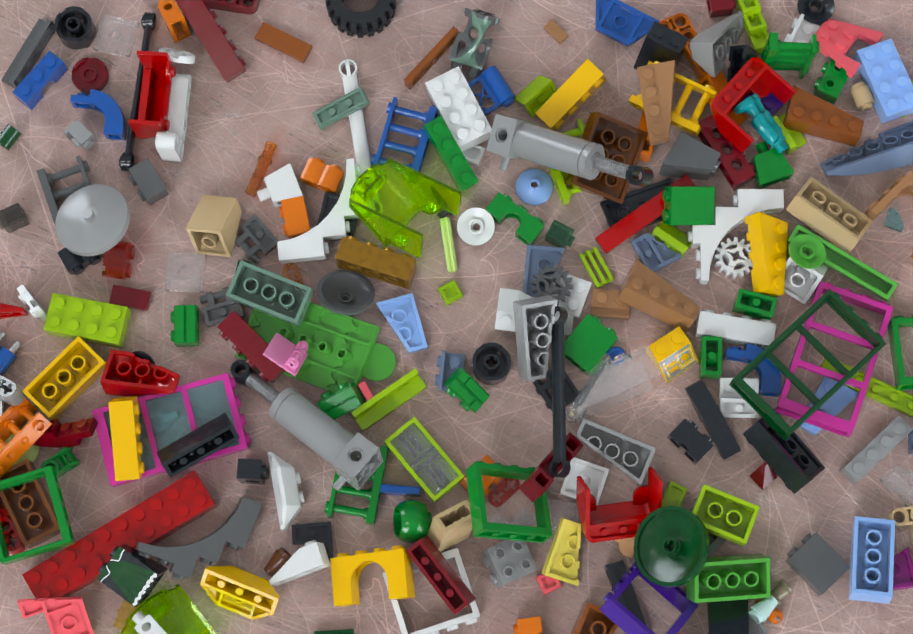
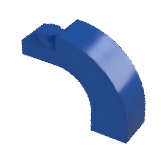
M94 89L90 90V96L84 93L71 95L70 102L74 108L93 109L104 114L103 134L106 139L126 140V121L121 109L113 98L104 92Z
M748 343L744 346V350H741L740 347L730 346L724 351L723 360L749 364L763 349ZM766 358L755 368L760 381L758 395L778 397L781 394V373Z

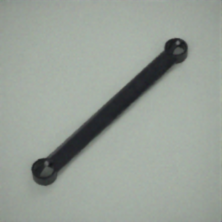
M145 12L141 19V25L144 29L141 51H149L152 31L155 30L156 14ZM140 60L130 119L138 120L144 70ZM130 125L126 149L119 159L121 170L130 172L129 168L134 166L133 150L136 138Z
M555 306L554 315L559 311L560 317L552 324L553 460L549 465V471L554 477L565 478L569 475L571 469L569 461L566 460L564 324L567 321L568 313L565 308ZM561 462L563 468L562 471L558 474L557 467L558 464Z

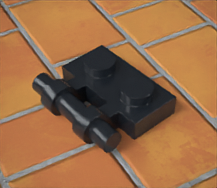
M552 370L546 373V383L542 384L540 379H538L533 384L536 387L535 391L537 394L541 395L546 402V407L552 411V397L547 389L552 387ZM565 372V407L581 398V394Z

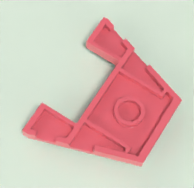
M830 18L815 33L817 34V41L820 43L819 51L825 57L830 56L839 69L841 67L847 71L846 75L850 78L859 70L861 63L845 55L857 39L869 45L879 43L884 35L880 31Z
M81 596L17 600L23 619L44 612L51 634H94Z

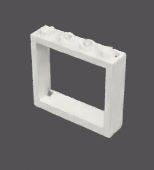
M458 548L441 553L447 561L455 559L462 581L473 594ZM413 562V573L420 571L417 565ZM383 572L382 574H383V577H384V580H385V583H386V586H387V590H388L387 575H386V572ZM391 599L401 633L408 634L398 601ZM476 601L470 604L472 613L410 634H440L439 631L447 629V632L459 628L458 625L466 623V626L478 622L477 618H480Z

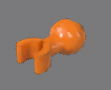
M774 608L768 620L773 624L780 623L783 620L782 611Z

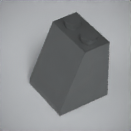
M681 132L663 161L659 175L682 178L687 174L690 179L707 181L710 175L714 177L722 162L719 160L721 153Z

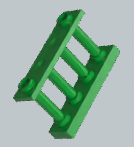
M770 32L759 58L773 70L799 71V79H803L809 71V66L815 54L819 52L820 43L817 41V34H812L809 42L803 43L781 42V40H778V33Z
M380 445V452L384 462L370 477V481H373L372 489H360L358 491L353 487L342 486L339 490H335L332 486L330 501H326L324 510L328 518L332 519L333 512L363 517L367 525L375 526L381 494L380 488L383 483L389 451L388 447ZM335 471V476H334L333 484H334V483L337 481V479L340 477V476L337 475V472H336V471ZM337 493L365 497L367 500H370L369 507L360 509L335 504Z

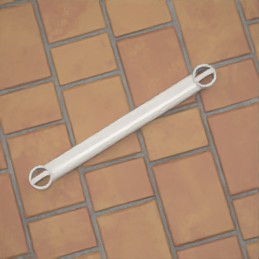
M350 59L343 60L339 65V73L343 80L345 95L359 88L357 65ZM349 64L355 68V71L352 74L350 72ZM344 65H346L347 75L342 73ZM360 109L349 115L356 164H359L360 175L358 176L359 182H361L362 195H365L371 203V216L368 215L365 218L376 220L381 215V206L377 198L363 110ZM373 204L379 209L376 215L374 214Z

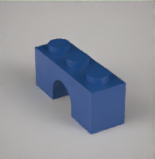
M49 51L12 92L17 100L32 110L43 98L42 91L50 81L57 83L67 72L68 68L60 58Z

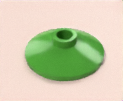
M797 235L789 244L788 250L791 259L802 268H818L826 259V249L823 243L812 235Z

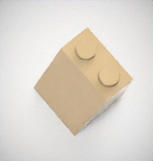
M202 195L186 226L197 254L223 257L232 256L242 213L237 198Z

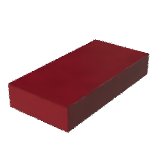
M113 285L109 304L147 311L151 292Z

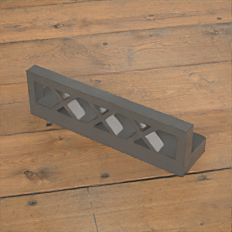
M48 18L46 21L38 19L1 79L3 83L16 88L31 72L56 31L51 20Z

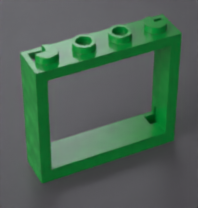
M902 315L894 316L890 319L887 328L896 390H913V377H905L898 329L901 327H913V316L904 318Z
M476 461L466 469L473 537L544 543L553 536L547 491L534 501L537 527L487 522L482 475L526 480L535 467L523 468L518 465L505 466L501 463L488 464L483 461Z
M51 465L0 481V491L46 477L62 540L10 556L0 520V561L4 565L75 544L56 469Z

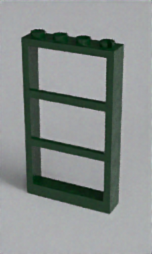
M829 289L739 372L729 385L786 440L881 351L886 343L879 333H875L870 328L866 320L857 316L855 310L842 301L838 293ZM825 303L858 335L874 347L850 371L802 326ZM796 330L841 375H844L820 400L772 353ZM766 358L813 404L791 427L743 380Z

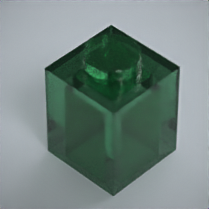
M554 219L545 235V241L558 248L566 249L567 246L571 247L575 240V236H573L574 229Z

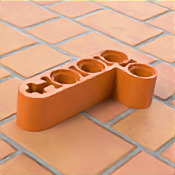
M677 13L658 22L688 38L693 39L697 35L690 19L684 13ZM676 22H682L684 26H678ZM687 42L683 54L696 78L700 81L708 73L705 70L702 72L703 68L692 59V52L689 48L690 42Z

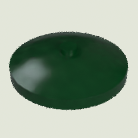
M665 506L650 513L640 524L634 539V557L640 572L649 581L665 587H678L693 580L703 569L709 554V536L704 523L692 511L678 506Z

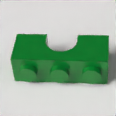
M499 192L485 210L491 214L494 222L498 225H501L507 218L518 220L520 227L516 230L515 237L526 245H533L544 231L543 221L537 216L533 217L528 214V210L524 206H517L507 194L502 195Z

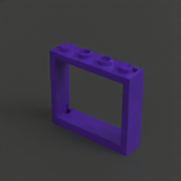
M635 561L629 568L631 573L627 571L621 577L622 583L618 581L611 589L614 593L609 592L603 598L605 603L599 610L626 634H655L617 600L634 578L639 575L681 612L665 633L677 634L699 605L687 599L686 593L679 587H665L649 581L640 572Z

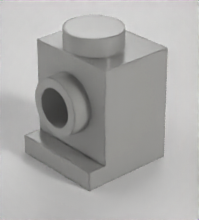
M77 119L64 131L66 137L75 146H81L85 150H89L96 140L93 134Z

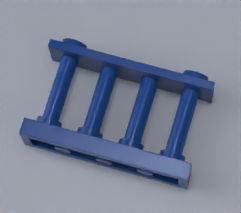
M393 97L392 103L389 102L386 113L389 114L377 154L372 156L371 165H373L374 172H378L379 165L405 171L409 174L410 181L417 183L430 140L423 129L416 130L393 124L392 122L396 113L422 120L423 123L427 124L437 117V108L430 106L428 112L422 113L399 107L397 97ZM390 130L417 137V140H420L418 147H410L387 141ZM388 148L411 154L412 157H415L413 164L410 163L408 165L382 158L384 149Z

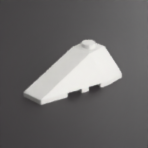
M500 288L495 329L515 332L513 301L534 297L520 290ZM559 311L555 314V322L560 317ZM568 314L567 321L564 324V335L572 333L574 316Z

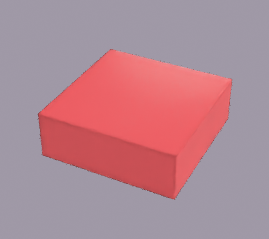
M363 381L358 384L366 402L373 398L366 382Z
M543 574L535 577L544 596L562 587L558 579Z

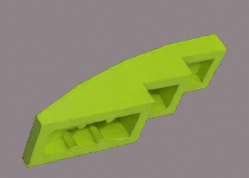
M735 0L738 11H743L744 27L752 48L757 53H761L769 34L767 32V24L761 13L760 3L758 0Z

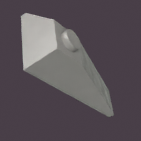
M739 11L698 33L690 41L689 48L692 52V59L711 77H716L726 65L724 60L726 57H729L730 46L733 43L737 44L745 29L743 11Z

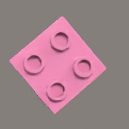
M276 332L263 355L285 371L296 376L308 356V353H306L308 343L303 340L295 345Z

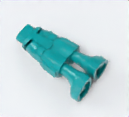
M757 93L749 96L733 109L735 114L747 112L753 118L750 121L753 128L779 154L789 148L784 141L786 138L783 135L782 128L775 122L770 112L765 110Z

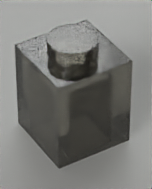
M19 203L0 210V227L8 233L30 224L23 207Z

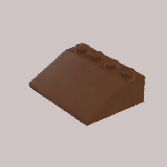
M592 112L589 115L581 139L602 145L605 150V158L628 165H637L648 133L600 112ZM600 171L599 175L592 180L568 173L564 184L623 204L630 182L624 178Z

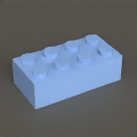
M890 38L857 50L853 60L861 63L858 72L862 81L871 90L875 100L873 106L881 123L885 124L904 115L912 114L913 84L892 39Z
M854 517L851 533L849 600L890 603L893 597L895 520Z

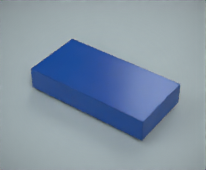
M382 484L380 488L381 494L420 497L419 487Z

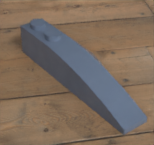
M913 122L878 134V138L874 140L868 139L864 141V145L858 148L854 146L848 149L846 154H838L820 163V167L826 175L848 176L877 173L909 166L913 163Z

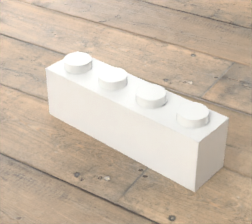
M709 309L700 311L697 316L694 336L696 338H702V336L722 337V342L743 346L748 343L762 349L768 347L775 338L776 324L768 319L757 321L752 320L753 318L750 316L733 317L734 315L731 313L716 314L715 311Z

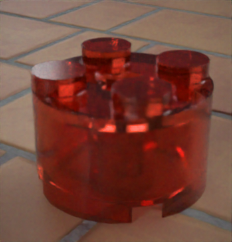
M120 241L112 249L104 253L103 266L106 267L105 271H102L103 277L122 280L131 278L132 267L130 260H134L136 250L132 242Z

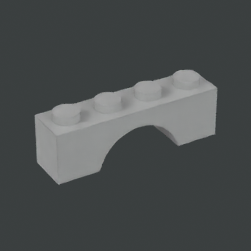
M900 415L897 416L865 448L853 457L840 472L852 485L856 484L913 429Z

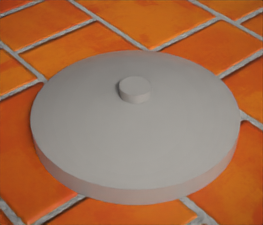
M102 184L83 187L72 193L61 205L55 221L57 237L65 248L76 255L95 256L102 254L117 245L125 235L130 223V208L126 199L113 187Z

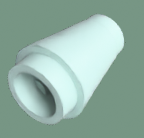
M772 595L771 598H764L750 607L749 616L758 624L765 622L778 604L777 600Z

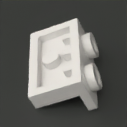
M801 13L799 19L795 17L791 28L794 30L792 34H787L784 42L808 43L812 34H815L820 26L804 20L805 15Z

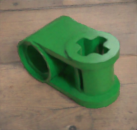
M65 447L44 461L41 468L55 465L59 478L66 472L76 468L81 461L76 459L71 451V447Z

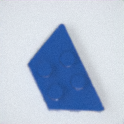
M596 0L595 31L626 47L646 36L654 21L660 22L619 0Z

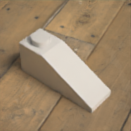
M316 540L306 542L305 546L299 548L269 581L270 585L279 586L331 566L324 543L316 542Z

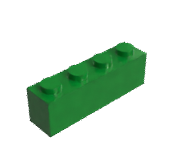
M442 116L423 125V130L459 192L478 183L477 177Z

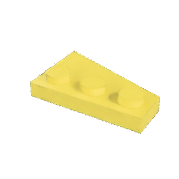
M561 517L542 570L543 575L579 586L580 523Z

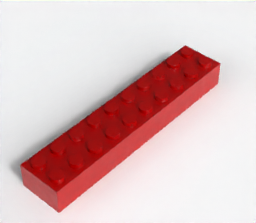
M194 470L78 540L75 544L68 546L25 572L22 576L35 598L69 597L97 580L100 575L99 569L105 562L109 563L112 558L110 554L116 546L120 547L126 544L135 549L138 542L155 545L216 508L217 505L199 474Z

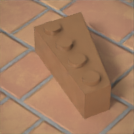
M675 60L637 67L651 146L670 142L676 71Z
M637 259L631 267L617 298L675 328L680 326L685 333L694 323L700 308Z

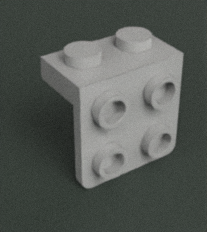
M506 540L482 552V562L485 567H488L491 573L490 580L493 585H496L497 589L537 570V566L525 541Z

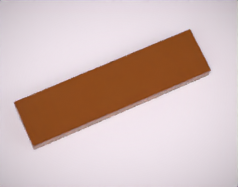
M453 26L404 79L405 86L408 89H412L452 46L459 33L457 28Z

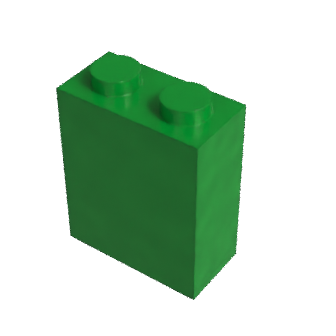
M665 186L662 195L664 201L662 219L664 224L714 225L715 187Z
M589 314L584 317L564 342L565 358L587 376H589L618 339L617 333L612 328H606L601 324L602 321L597 316Z

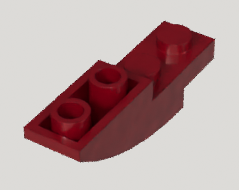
M94 417L61 424L58 419L51 420L52 425L33 445L52 448L79 446L83 438L93 435L98 422Z

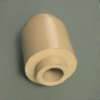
M865 82L853 85L851 87V95L857 109H862V111L871 109L875 100L869 86Z

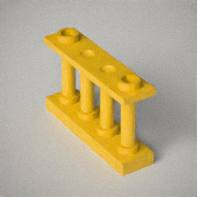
M649 61L647 65L657 64L660 62L654 61L653 63ZM675 73L674 82L686 87L674 110H672L671 125L698 136L701 129L697 121L709 97L714 99L717 96L716 89L707 84L703 86ZM692 90H695L703 95L691 118L687 120L681 117L680 113ZM640 93L637 96L632 94L629 99L630 106L644 112L642 94Z

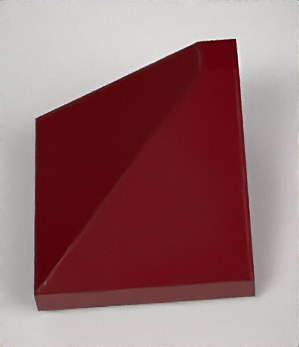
M764 462L750 475V478L763 491L777 476L769 465Z

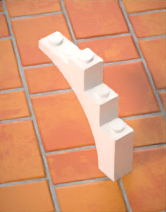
M354 158L346 159L344 187L329 215L308 232L292 239L277 242L278 257L281 264L327 259L326 254L329 253V244L325 240L342 239V236L348 238L347 233L350 232V223L346 220L368 217V211H371V203L365 195H359L362 194L361 182H357V175H360L359 164L355 163Z
M738 189L736 194L732 196V206L735 207H715L714 225H692L691 230L687 233V242H691V248H698L695 250V261H698L699 268L695 270V278L699 279V285H707L710 265L717 246L730 231L745 222L744 217L758 212L764 214L782 212L784 208L783 189Z

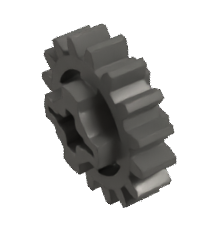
M546 264L545 270L539 268V274L534 273L533 276L536 280H533L531 285L536 286L532 288V293L537 292L535 297L558 294V296L554 297L558 299L557 306L559 305V300L566 302L565 295L570 297L571 292L569 290L573 289V285L569 284L573 280L572 277L567 278L569 271L563 272V266L556 269V264H553L552 268H549L548 264ZM561 277L565 282V287L560 282ZM552 282H555V283H556L555 286H553L552 288H550V287H549V284H552ZM539 283L544 287V293L541 291Z

